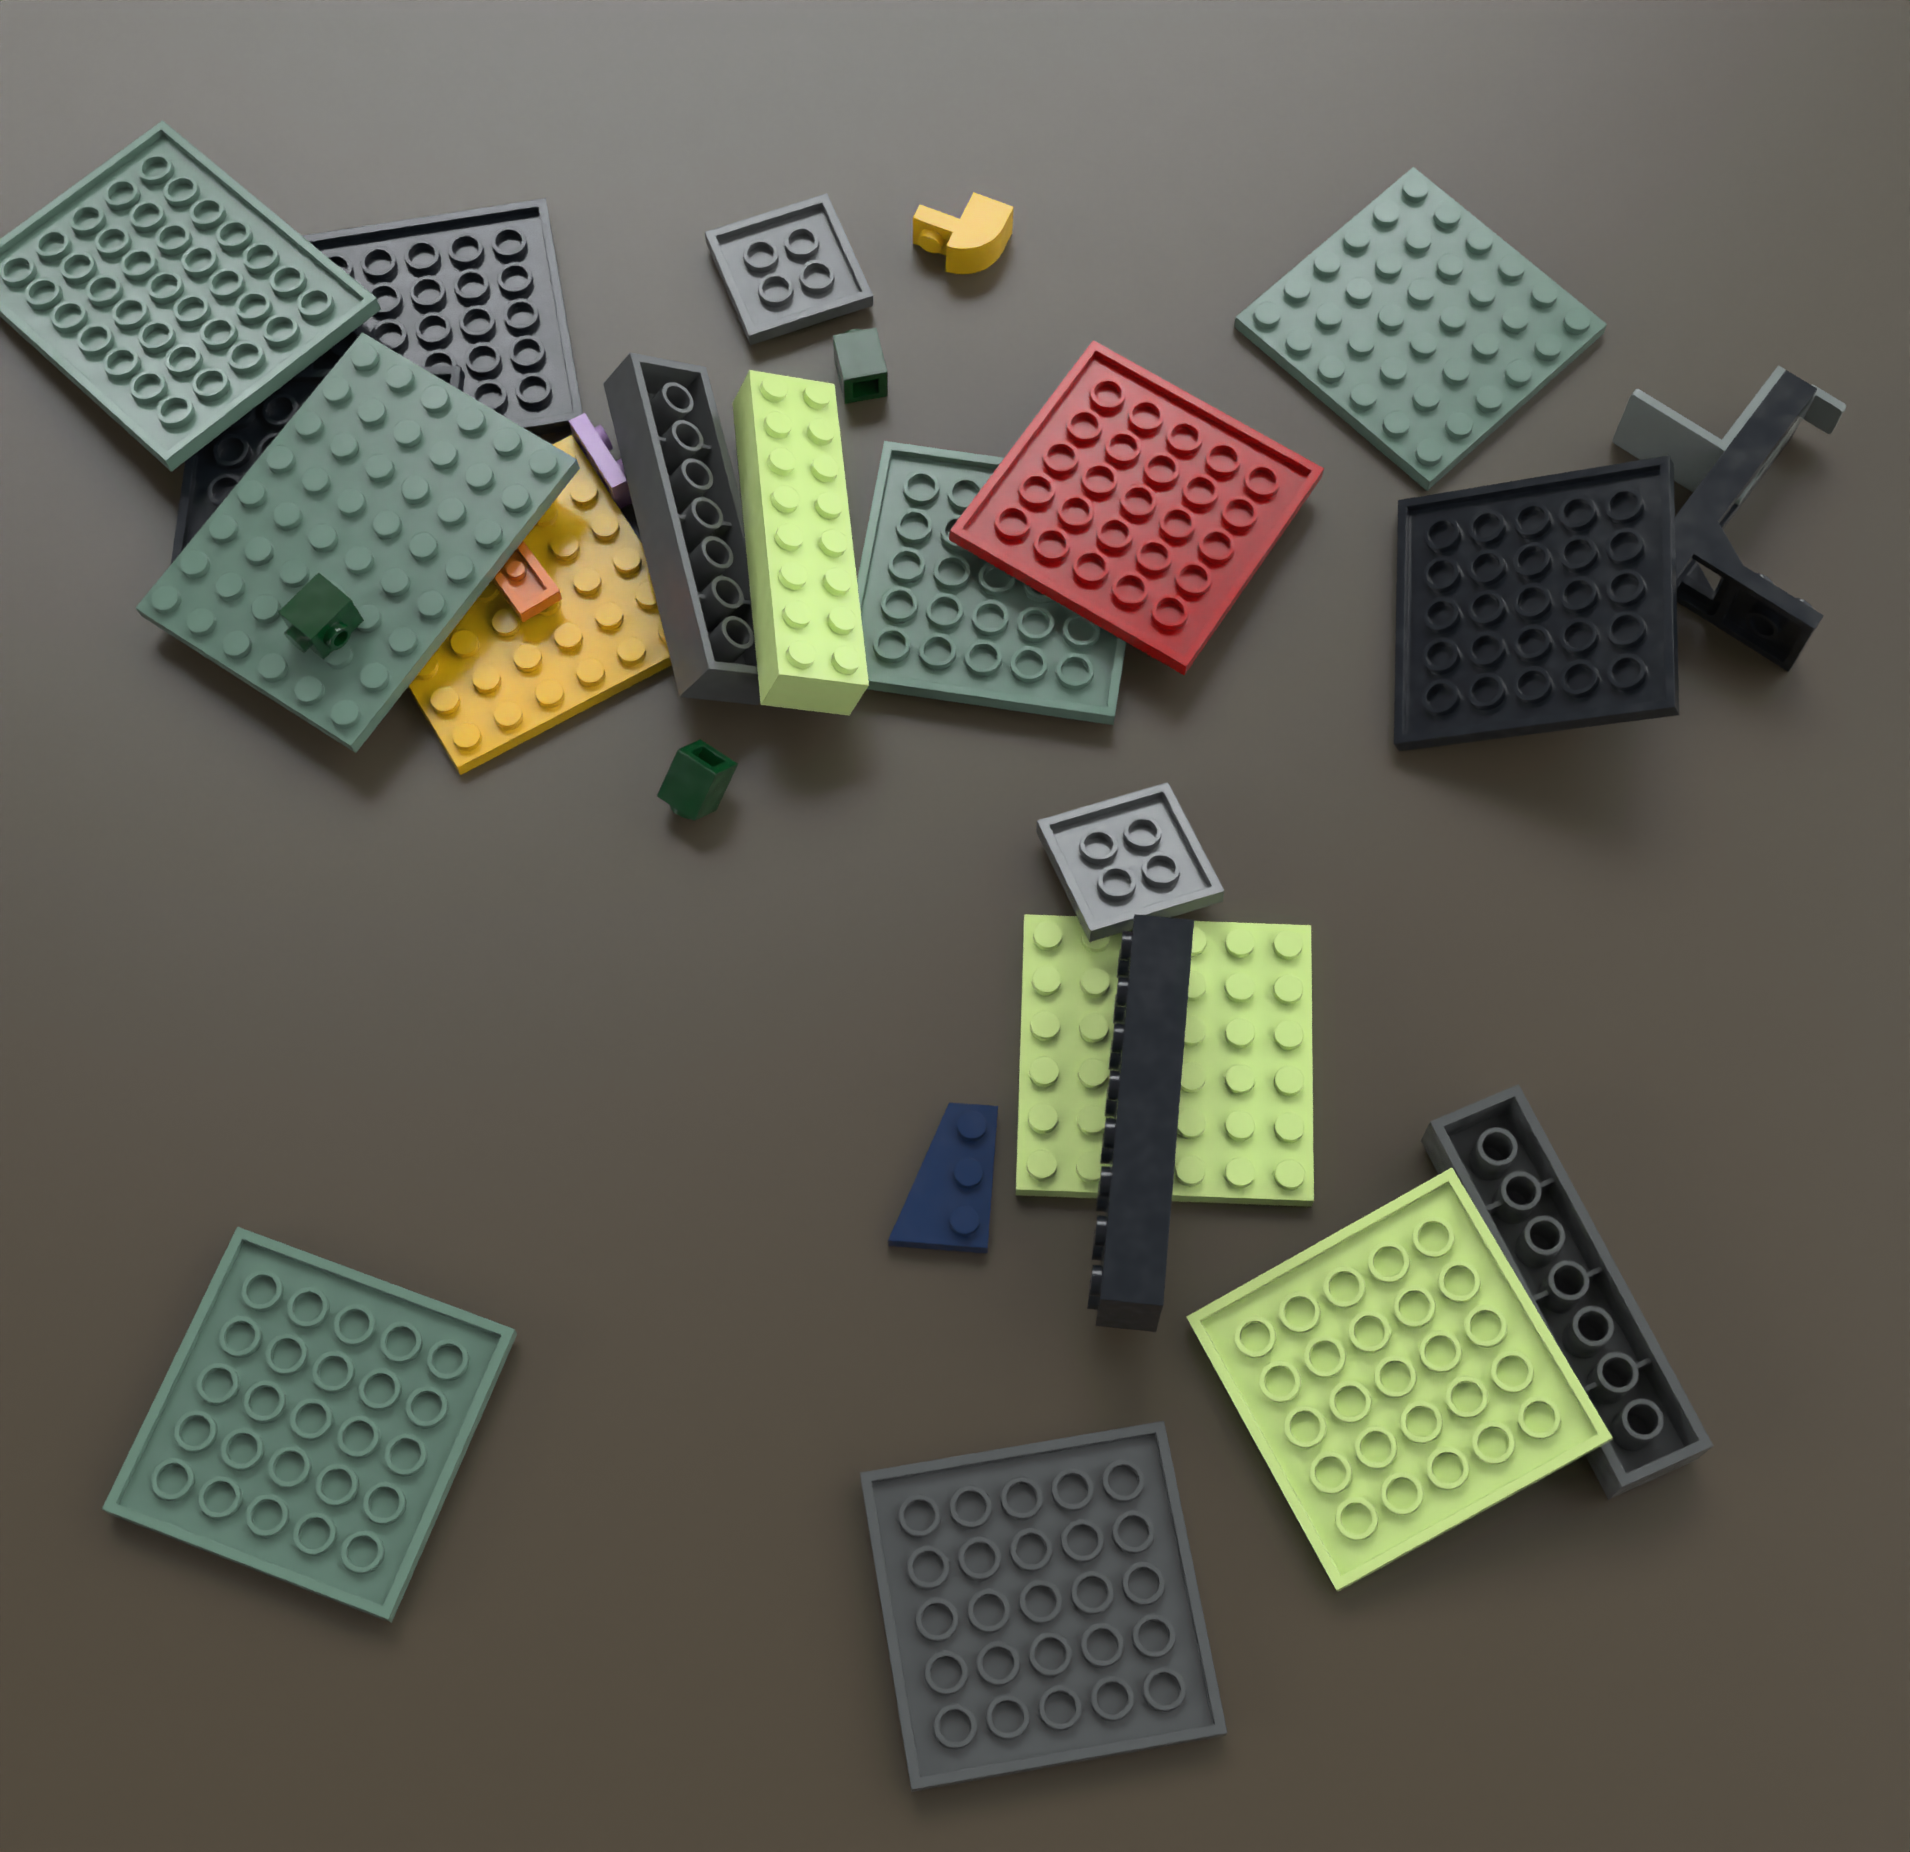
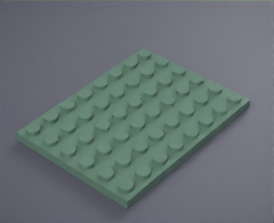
M163 120L0 239V317L171 472L381 310L378 300L373 294Z
M362 332L136 606V610L146 620L356 753L580 467L577 459ZM318 573L323 575L352 600L364 620L351 633L348 642L342 648L333 650L324 660L310 648L303 653L285 636L284 632L288 629V626L279 614V611Z

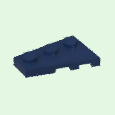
M949 1102L888 1239V1246L974 1253L988 1252L998 1106Z

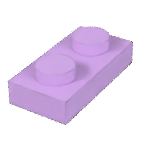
M585 413L569 420L572 436L619 509L630 505L632 500L622 459L615 461L609 452L613 448L601 425L594 427Z

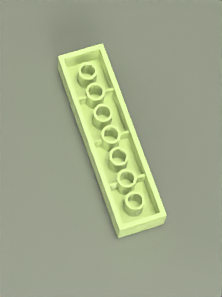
M749 370L732 404L760 704L850 716L868 688L869 681L835 384Z

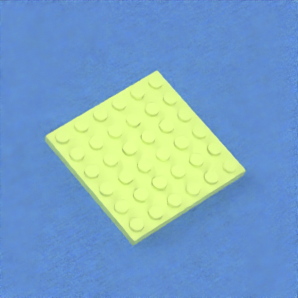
M1024 914L1015 1195L1097 1198L1101 1166L1110 1167V1164H1100L1105 1120L1106 1118L1114 1119V1117H1106L1104 1115L1110 1074L1109 1058L1114 1029L1113 1014L1118 984L1117 969L1122 932L1089 942L1077 916ZM1194 921L1172 1201L1312 1207L1314 1202L1311 925Z
M1453 1168L1444 1171L1186 1316L1338 1592L1613 1440L1606 1425Z

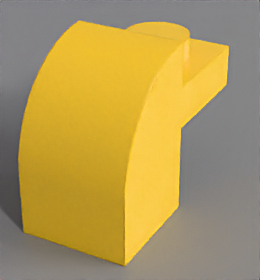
M974 192L960 219L919 205L913 216V244L920 246L927 252L946 255V272L954 274L980 272L994 264L1001 256L1012 234L1014 207Z

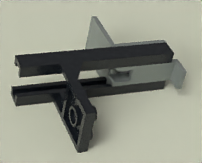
M1778 365L1721 440L1640 389H1635L1612 440L1613 443L1640 460L1670 455L1674 464V481L1693 492L1675 516L1677 602L1789 672L1800 657L1824 615L1814 610L1807 601L1795 598L1774 585L1767 576L1755 573L1743 566L1723 529L1792 439L1802 420L1804 419L1825 433L1831 434L1847 407L1846 404ZM1698 563L1721 576L1715 591L1712 589Z

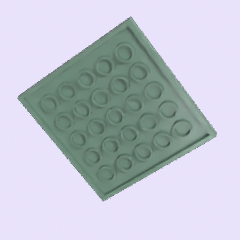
M1414 167L1238 314L1234 324L1238 331L1426 491L1600 338L1607 326L1603 320Z
M884 441L857 578L869 681L867 689L1114 725L1126 642L949 540L951 528L1004 458Z
M237 1227L102 1510L115 1517L392 1623L517 1333L515 1329Z

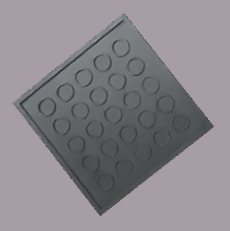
M1164 1421L860 1472L911 1792L1227 1735Z

